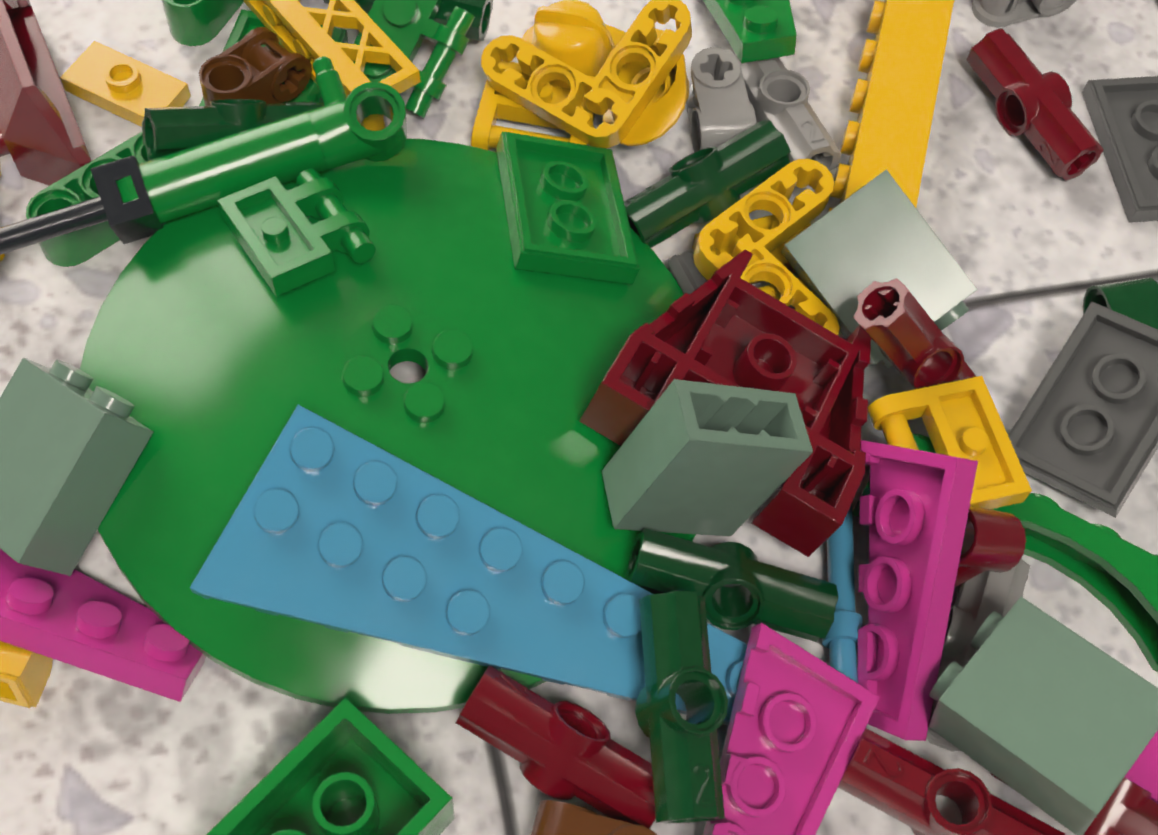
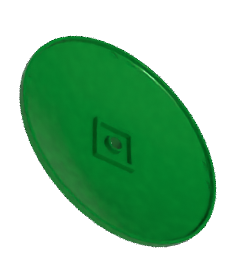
M406 138L405 145L401 151L388 160L375 162L362 159L319 173L321 177L332 180L342 192L345 208L348 211H354L359 214L370 230L369 239L376 248L374 256L369 261L359 264L354 262L348 253L334 250L332 254L336 271L276 297L222 219L219 205L168 221L163 225L164 228L159 229L143 244L120 273L99 310L87 339L80 370L93 378L89 386L90 390L94 391L96 386H99L126 399L135 406L129 416L153 431L98 527L100 536L122 575L147 607L165 624H169L174 630L189 639L191 646L202 652L213 662L257 685L298 700L333 708L346 697L359 711L383 714L433 713L464 708L488 667L399 646L398 643L365 635L325 628L323 625L282 615L275 616L262 613L253 608L216 599H204L191 592L190 586L297 405L310 410L625 579L631 549L638 532L641 533L642 531L614 529L602 470L621 446L579 421L630 334L646 322L648 324L652 323L664 314L673 302L684 295L677 281L659 257L647 244L641 241V238L631 228L640 268L633 285L515 269L497 152L459 143ZM296 181L284 184L283 187L287 191L297 187ZM312 215L306 217L311 224H315L323 220L316 219ZM410 361L423 367L426 375L415 383H402L392 377L390 370L400 362ZM661 532L693 542L696 534ZM501 668L497 669L528 689L547 682L542 680V678Z

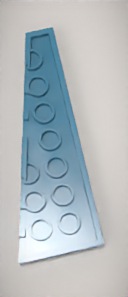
M297 405L190 586L191 592L204 599H216L253 608L258 612L323 625L325 628L398 643L399 646L486 667L490 665L495 669L501 668L542 678L544 681L556 684L572 685L605 693L607 696L627 701H636L641 690L646 686L639 600L652 593L300 405ZM707 623L711 672L718 677L724 686L728 699L727 715L722 724L729 725L748 644ZM676 694L675 703L677 711L686 715L685 703Z

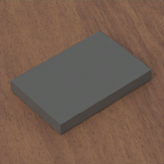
M1158 76L1088 80L1082 95L1100 145L1104 149L1103 153L1128 222L1158 221Z
M1094 302L1090 303L1008 434L1024 473L1116 518L1158 449L1157 329Z

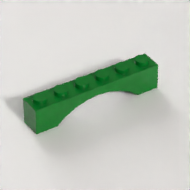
M913 434L920 451L936 453L929 437ZM870 479L861 496L870 495ZM1030 493L1022 503L991 509L1012 513L1016 516L1025 529L1026 545L1024 555L1050 565L1082 585L1113 613L1133 637L1152 670L1158 672V555H1153L1121 539L1117 532L1107 526L1091 524L1061 509L1054 500L1042 494ZM860 498L852 512L853 515L859 518Z

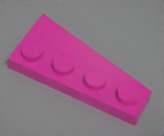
M861 440V451L866 452L865 464L870 465V495L860 496V524L868 525L870 528L869 564L859 565V592L864 593L865 600L868 603V624L858 630V684L880 697L868 725L903 740L926 741L934 700L929 695L938 678L978 461Z
M0 549V641L178 702L182 701L206 658L202 652L189 644V639L178 633L169 624H165L149 608L75 569L71 576L19 564Z
M763 623L752 626L720 760L725 819L706 821L703 835H816L880 697Z

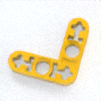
M651 0L643 7L594 79L525 40L512 35L493 39L485 47L481 55V65L490 86L498 93L590 146L611 148L618 145L627 136L689 45L692 38L691 16L687 6L681 0ZM670 19H675L676 31L666 29L656 41L655 23L658 22L665 25ZM655 41L658 55L655 53V51L651 49V46ZM516 56L521 70L530 76L528 84H526L523 74L512 68H507L501 74L498 63L501 60L510 63ZM631 61L644 62L650 67L649 76L639 84L630 85L624 83L619 79L618 74L626 63ZM562 80L571 86L568 97L557 104L544 102L540 98L542 88L550 81ZM583 97L587 109L597 115L603 116L608 109L611 110L614 123L610 125L602 122L597 129L594 128L591 115L580 108Z
M797 159L787 164L710 221L700 231L693 254L694 264L698 271L709 280L716 270L746 249L753 256L740 278L750 284L755 281L770 282L779 290L780 302L787 306L792 305L797 312L834 334L839 335L838 319L831 309L770 253L822 213L833 192L834 180L831 172L818 161ZM795 185L800 189L809 185L815 190L814 192L810 189L804 190L795 197L793 204L789 202ZM755 210L769 211L778 219L779 226L774 229L759 228L753 224L749 213ZM737 233L740 239L735 245L732 256L727 252H723L718 256L712 252L713 246L718 250H722L731 244Z

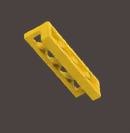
M243 0L259 20L277 35L279 42L290 53L302 54L310 60L311 65L319 57L326 56L330 58L334 69L339 73L347 96L354 88L371 82L364 74L366 62L391 65L396 73L381 80L380 83L388 84L398 91L399 94L420 83L419 69L355 0H330L328 9L303 7L300 4L301 0ZM334 27L359 30L362 34L360 45L335 42L331 38ZM312 66L311 78L316 83V74ZM369 115L364 118L361 125L372 131L383 130L385 128L384 115Z

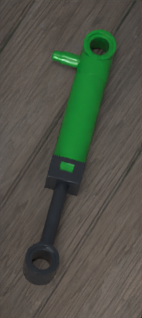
M326 56L319 57L314 60L312 66L316 74L315 81L324 106L146 162L139 163L136 157L132 155L91 168L99 197L1 227L0 255L105 221L109 222L111 229L125 245L153 236L159 229L164 228L163 223L218 206V199L275 176L284 185L296 181L300 172L308 168L315 169L318 173L362 159L375 162L388 160L396 156L405 145L407 138L405 103L398 91L388 84L380 82L364 83L354 88L347 96L339 73L334 69L331 59ZM372 114L384 115L392 121L388 127L379 131L368 130L361 125L364 118Z

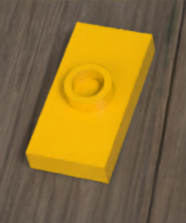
M93 41L60 77L66 92L141 127L145 108L183 107L191 97L187 83L96 41Z

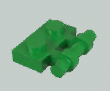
M375 0L368 16L411 62H413L424 38L436 43L423 71H420V83L411 87L413 91L405 105V109L424 118L433 99L440 100L447 86L442 81L456 54L462 56L469 42V39L465 36L475 17L464 9L455 6L446 25L434 21L442 4L441 0ZM360 32L354 42L356 45H360L362 37ZM366 62L364 69L365 76L371 82H380L396 73L391 65Z
M312 168L300 172L296 179L297 187L286 191L275 176L217 200L222 219L276 297L336 271L332 254L334 250L348 253L353 261L359 264L369 261L376 251L374 244L369 239L370 230L359 214L354 211H348L343 205V194L335 183L329 178L321 177L318 171ZM312 215L316 219L323 220L315 224H311L306 217Z

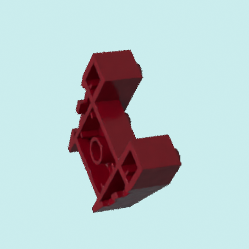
M745 249L716 270L711 279L691 294L685 293L673 302L668 310L652 323L648 324L646 322L630 334L579 422L622 446L674 379L795 393L813 453L758 508L751 524L809 557L842 526L865 474L866 452L860 451L861 429L868 418V400L863 398L864 370L870 364L871 338L858 325L848 339L845 340L740 278L753 256L751 252Z

